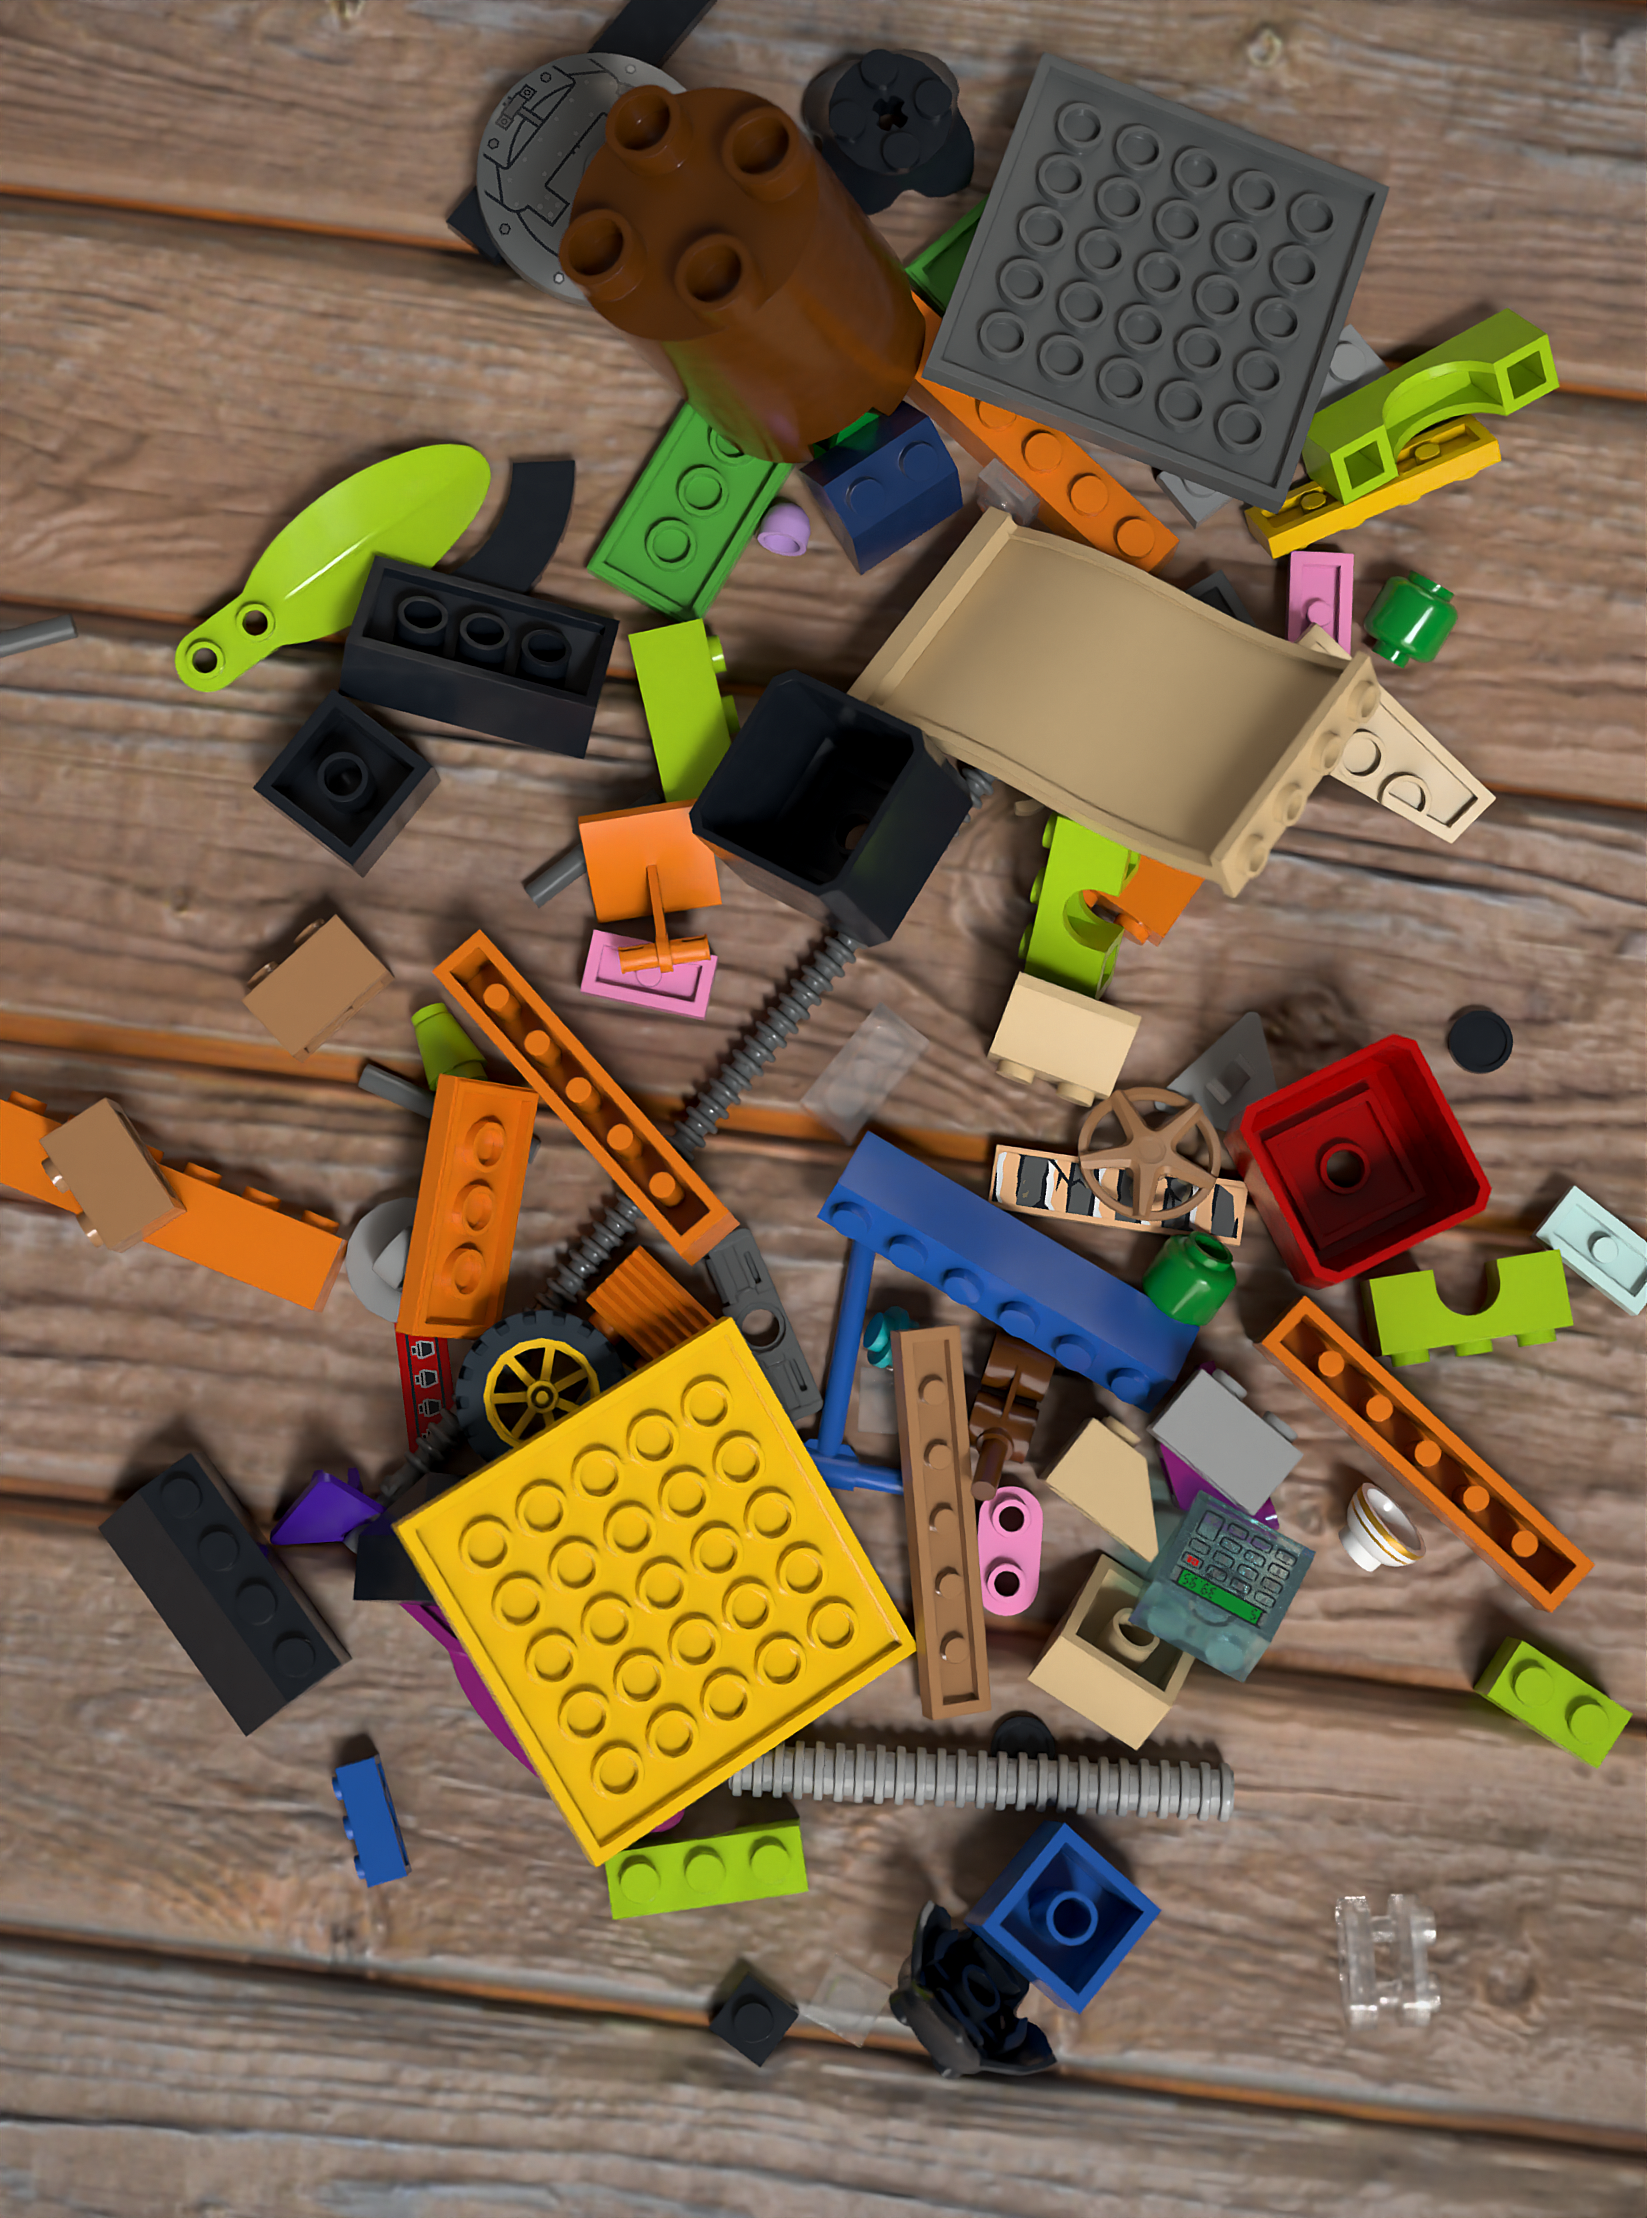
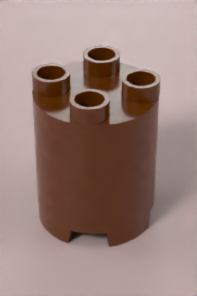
M647 84L637 86L624 93L614 103L607 116L605 124L607 141L593 157L577 188L571 208L569 227L565 231L559 246V263L563 273L583 293L591 306L727 443L751 457L775 463L795 464L811 462L814 460L813 443L827 439L844 430L862 417L871 407L890 417L905 397L918 371L925 342V318L912 298L908 276L896 252L796 122L784 110L768 99L740 89L706 87L673 95L662 86Z

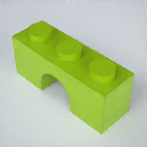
M1054 810L1047 822L1042 841L1043 847L1050 849L1047 867L1043 866L1039 870L1030 896V902L1038 905L1035 923L1030 922L1026 927L1021 939L1018 957L1026 960L1025 974L1099 1000L1112 982L1124 927L1097 917L1086 905L1083 890H1098L1119 897L1138 872L1142 854L1103 837Z
M1560 1249L1484 1262L1488 1292L1482 1306L1471 1315L1457 1314L1443 1304L1437 1293L1433 1269L1359 1282L1372 1358L1390 1355L1392 1367L1430 1362L1428 1349L1453 1345L1455 1357L1494 1351L1492 1338L1516 1335L1518 1347L1557 1341L1555 1328L1574 1325Z
M800 1817L739 1825L734 1830L703 1837L673 1839V1835L637 1840L605 1862L613 1920L809 1891V1878Z

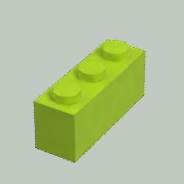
M702 618L628 635L666 803L698 798L731 746L729 734L740 731L733 695L720 697L715 674L727 671L719 635L706 637Z

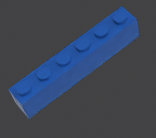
M870 1131L866 1132L817 1215V1218L836 1228L842 1235L855 1239L890 1260L899 1269L914 1274L946 1293L953 1301L966 1305L1003 1327L1012 1336L1025 1340L1057 1359L1066 1368L1079 1372L1114 1393L1120 1400L1133 1404L1148 1414L1175 1383L1200 1329L1197 1325L1184 1324L1170 1318L1159 1310L1148 1296Z

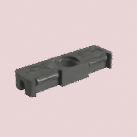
M742 1228L731 1232L705 1255H709L711 1258L705 1261L722 1303H730V1306L722 1309L724 1316L732 1317L742 1336L743 1321L748 1314L755 1310H767L778 1319L780 1326L779 1335L770 1345L763 1347L753 1346L747 1342L744 1336L743 1338L792 1423L818 1412L822 1408L823 1401L751 1231Z

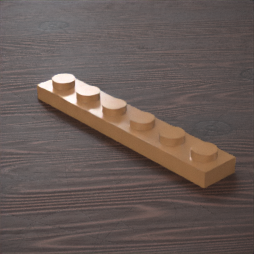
M941 1324L890 1331L922 1716L930 1720H938L992 1711L974 1496L971 1493L973 1479L960 1325Z

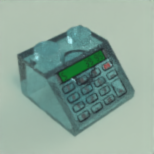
M1199 1490L1149 1567L1128 1621L1243 1683L1274 1638L1316 1552Z

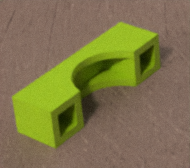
M1507 307L1315 413L1301 452L1308 476L1345 506L1399 476L1397 459L1400 451L1412 437L1423 429L1439 421L1464 414L1491 413L1507 416L1560 387L1547 333Z

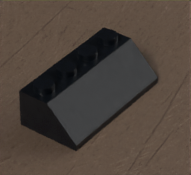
M375 555L346 640L338 693L345 697L584 760L620 621Z
M190 1452L139 1489L98 1527L246 1737L352 1660L349 1653L205 1452Z

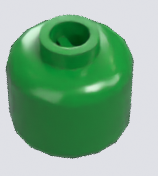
M1410 570L1406 578L1401 576L1388 578L1363 621L1367 633L1377 639L1371 651L1403 669L1410 658L1420 663L1432 662L1437 657L1458 620V611L1450 603L1455 594L1413 570Z
M1192 1231L1189 1235H1172L1162 1245L1142 1275L1143 1293L1152 1300L1159 1310L1170 1318L1184 1324L1197 1325L1198 1327L1205 1326L1214 1318L1236 1286V1272L1231 1264L1233 1262V1255L1222 1242L1204 1232Z

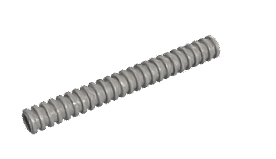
M784 1740L729 1777V1789H732L733 1796H741L742 1790H752L753 1797H761L762 1791H772L773 1798H782V1792H792L793 1799L799 1800L802 1799L803 1793L813 1794V1800L818 1801L822 1800L823 1794L833 1795V1800L837 1802H842L843 1795L853 1796V1801L856 1803H862L863 1796L874 1797L875 1804H882L884 1797L894 1798L895 1805H903L904 1799H914L915 1806H923L924 1800H934L935 1807H943L945 1801H954L955 1808H964L965 1802H974L976 1809H984L985 1803H995L996 1810H1004L1006 1804H1015L1016 1811H1025L1026 1805H1035L1036 1812L1043 1813L1046 1810V1806H1054L1056 1812L1061 1814L1066 1812L1067 1807H1073L1076 1813L1080 1815H1085L1087 1808L1096 1809V1814L1099 1816H1105L1107 1809L1116 1810L1118 1817H1126L1129 1810L1136 1811L1138 1818H1146L1148 1812H1156L1158 1819H1166L1168 1813H1176L1179 1820H1187L1189 1814H1196L1199 1821H1207L1209 1815H1217L1219 1822L1228 1821L1229 1816L1233 1813L1234 1773L1228 1763H1220L1218 1769H1210L1208 1762H1200L1198 1768H1190L1188 1761H1179L1178 1767H1170L1168 1760H1159L1158 1766H1150L1148 1759H1139L1137 1765H1130L1127 1758L1121 1757L1118 1759L1117 1764H1111L1107 1757L1102 1756L1098 1757L1097 1763H1092L1084 1755H1079L1077 1762L1068 1761V1756L1065 1754H1059L1057 1761L1048 1760L1046 1753H1038L1036 1760L1028 1759L1026 1752H1018L1017 1758H1007L1006 1751H998L997 1757H987L986 1750H978L976 1756H967L966 1749H958L956 1755H947L945 1748H937L936 1754H926L925 1747H917L916 1753H906L905 1746H897L896 1752H886L885 1745H877L876 1751H867L865 1744L859 1743L856 1744V1750L845 1749V1743L840 1742L836 1743V1749L825 1748V1742L817 1741L815 1748L805 1747V1741L797 1740L795 1747L785 1746Z

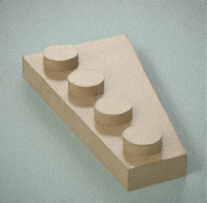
M1313 622L1293 642L1315 651L1349 660L1353 659L1316 622ZM1379 684L1382 695L1374 715L1368 722L1359 725L1344 746L1338 765L1329 775L1452 844L1496 797Z

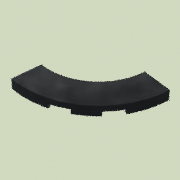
M575 460L513 463L510 495L499 524L483 547L469 561L448 575L528 596L542 580L543 573L553 559L560 542L562 543L565 538L576 493L577 466Z

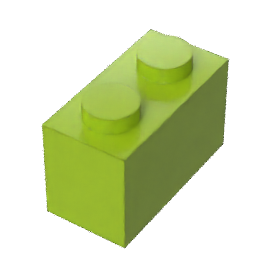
M1506 1636L1472 1689L1578 1761L1596 1769L1599 1768L1633 1715L1523 1640Z

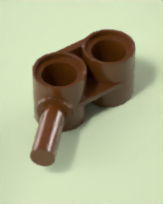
M997 1329L980 1381L982 1387L981 1390L977 1391L968 1417L970 1448L976 1449L979 1454L971 1484V1493L975 1498L982 1501L992 1500L996 1496L1005 1461L1010 1460L1023 1464L1039 1416V1409L1035 1407L1037 1402L1042 1403L1056 1363V1359L1025 1340L1012 1336L1001 1329Z

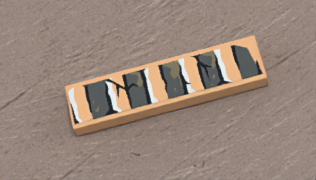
M997 1144L988 1202L1005 1212L1169 1237L1177 1234L1189 1235L1192 1231H1200L1213 1236L1224 1245L1238 1247L1241 1241L1248 1189L1244 1182L1217 1178L1213 1189L1206 1199L1192 1211L1177 1218L1164 1221L1137 1220L1113 1211L1093 1194L1082 1176L1077 1156ZM1125 1168L1092 1170L1100 1186L1111 1197L1124 1205L1133 1206L1134 1178L1126 1172ZM1167 1175L1158 1181L1151 1211L1165 1210L1178 1206L1191 1198L1199 1188L1191 1183Z

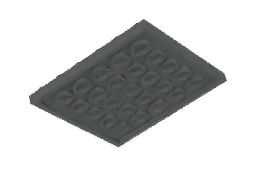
M1043 51L921 378L1271 513L1278 514L1284 505L1390 187Z

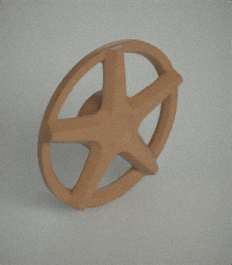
M1139 1087L1123 1091L1120 1089L1116 1090L1107 1100L1102 1101L1093 1109L1080 1133L1078 1161L1086 1184L1093 1194L1107 1207L1121 1215L1137 1220L1164 1221L1177 1218L1192 1211L1206 1199L1219 1175L1221 1148L1213 1125L1204 1114L1202 1106L1197 1102H1191L1181 1095L1168 1090ZM1131 1102H1161L1177 1108L1180 1112L1159 1128L1153 1129L1146 1124ZM1114 1109L1126 1135V1141L1121 1145L1089 1151V1143L1095 1127L1107 1113ZM1195 1124L1202 1132L1209 1153L1208 1171L1184 1158L1176 1151V1145ZM1125 1168L1126 1172L1134 1178L1133 1206L1124 1205L1111 1197L1100 1186L1092 1170ZM1167 1175L1191 1183L1199 1188L1191 1198L1178 1206L1165 1210L1151 1211L1158 1181Z

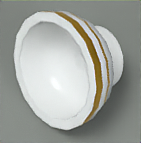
M1363 1483L1356 1490L1347 1509L1348 1524L1338 1532L1339 1539L1348 1554L1357 1564L1370 1572L1381 1564L1399 1567L1412 1564L1424 1557L1426 1553L1424 1541L1404 1510L1379 1487L1371 1483Z

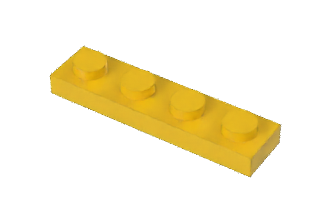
M1467 414L1410 439L1400 451L1397 459L1399 476L1344 506L1318 483L1312 481L1289 491L1284 505L1278 514L1256 506L1245 510L1249 532L1272 559L1290 554L1292 551H1302L1312 542L1340 530L1355 528L1370 517L1398 505L1413 503L1420 499L1423 494L1453 481L1471 478L1479 470L1502 461L1498 439L1472 414Z

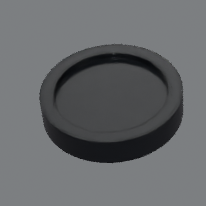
M1485 1010L1472 1011L1459 1018L1452 1026L1448 1036V1049L1453 1061L1463 1070L1473 1074H1487L1497 1070L1508 1060L1513 1048V1036L1508 1024L1499 1015Z
M1016 1716L1004 1721L995 1730L991 1739L990 1752L991 1757H997L998 1751H1006L1007 1758H1017L1018 1752H1026L1028 1759L1036 1760L1038 1753H1046L1048 1760H1054L1055 1743L1052 1734L1042 1722L1028 1716Z

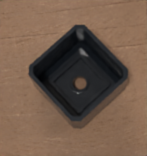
M792 669L773 676L690 810L689 817L692 833L747 885L870 948L891 940L972 808L973 801L968 783L922 729L796 669ZM869 824L854 849H846L845 842L849 832L858 825Z

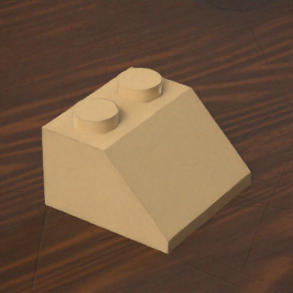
M1019 971L986 1059L998 1063L995 1072L1003 1077L1026 1085H1031L1034 1077L1058 1085L1055 1092L1057 1096L1078 1105L1091 1107L1094 1099L1104 1101L1110 1097L1142 1017Z
M1104 1416L1100 1422L1095 1418H1085L1039 1476L1038 1480L1135 1556L1151 1563L1159 1551L1147 1460L1134 1449L1141 1439L1111 1416L1108 1418Z
M1102 1554L1049 1636L1027 1680L1137 1751L1172 1708L1211 1623Z

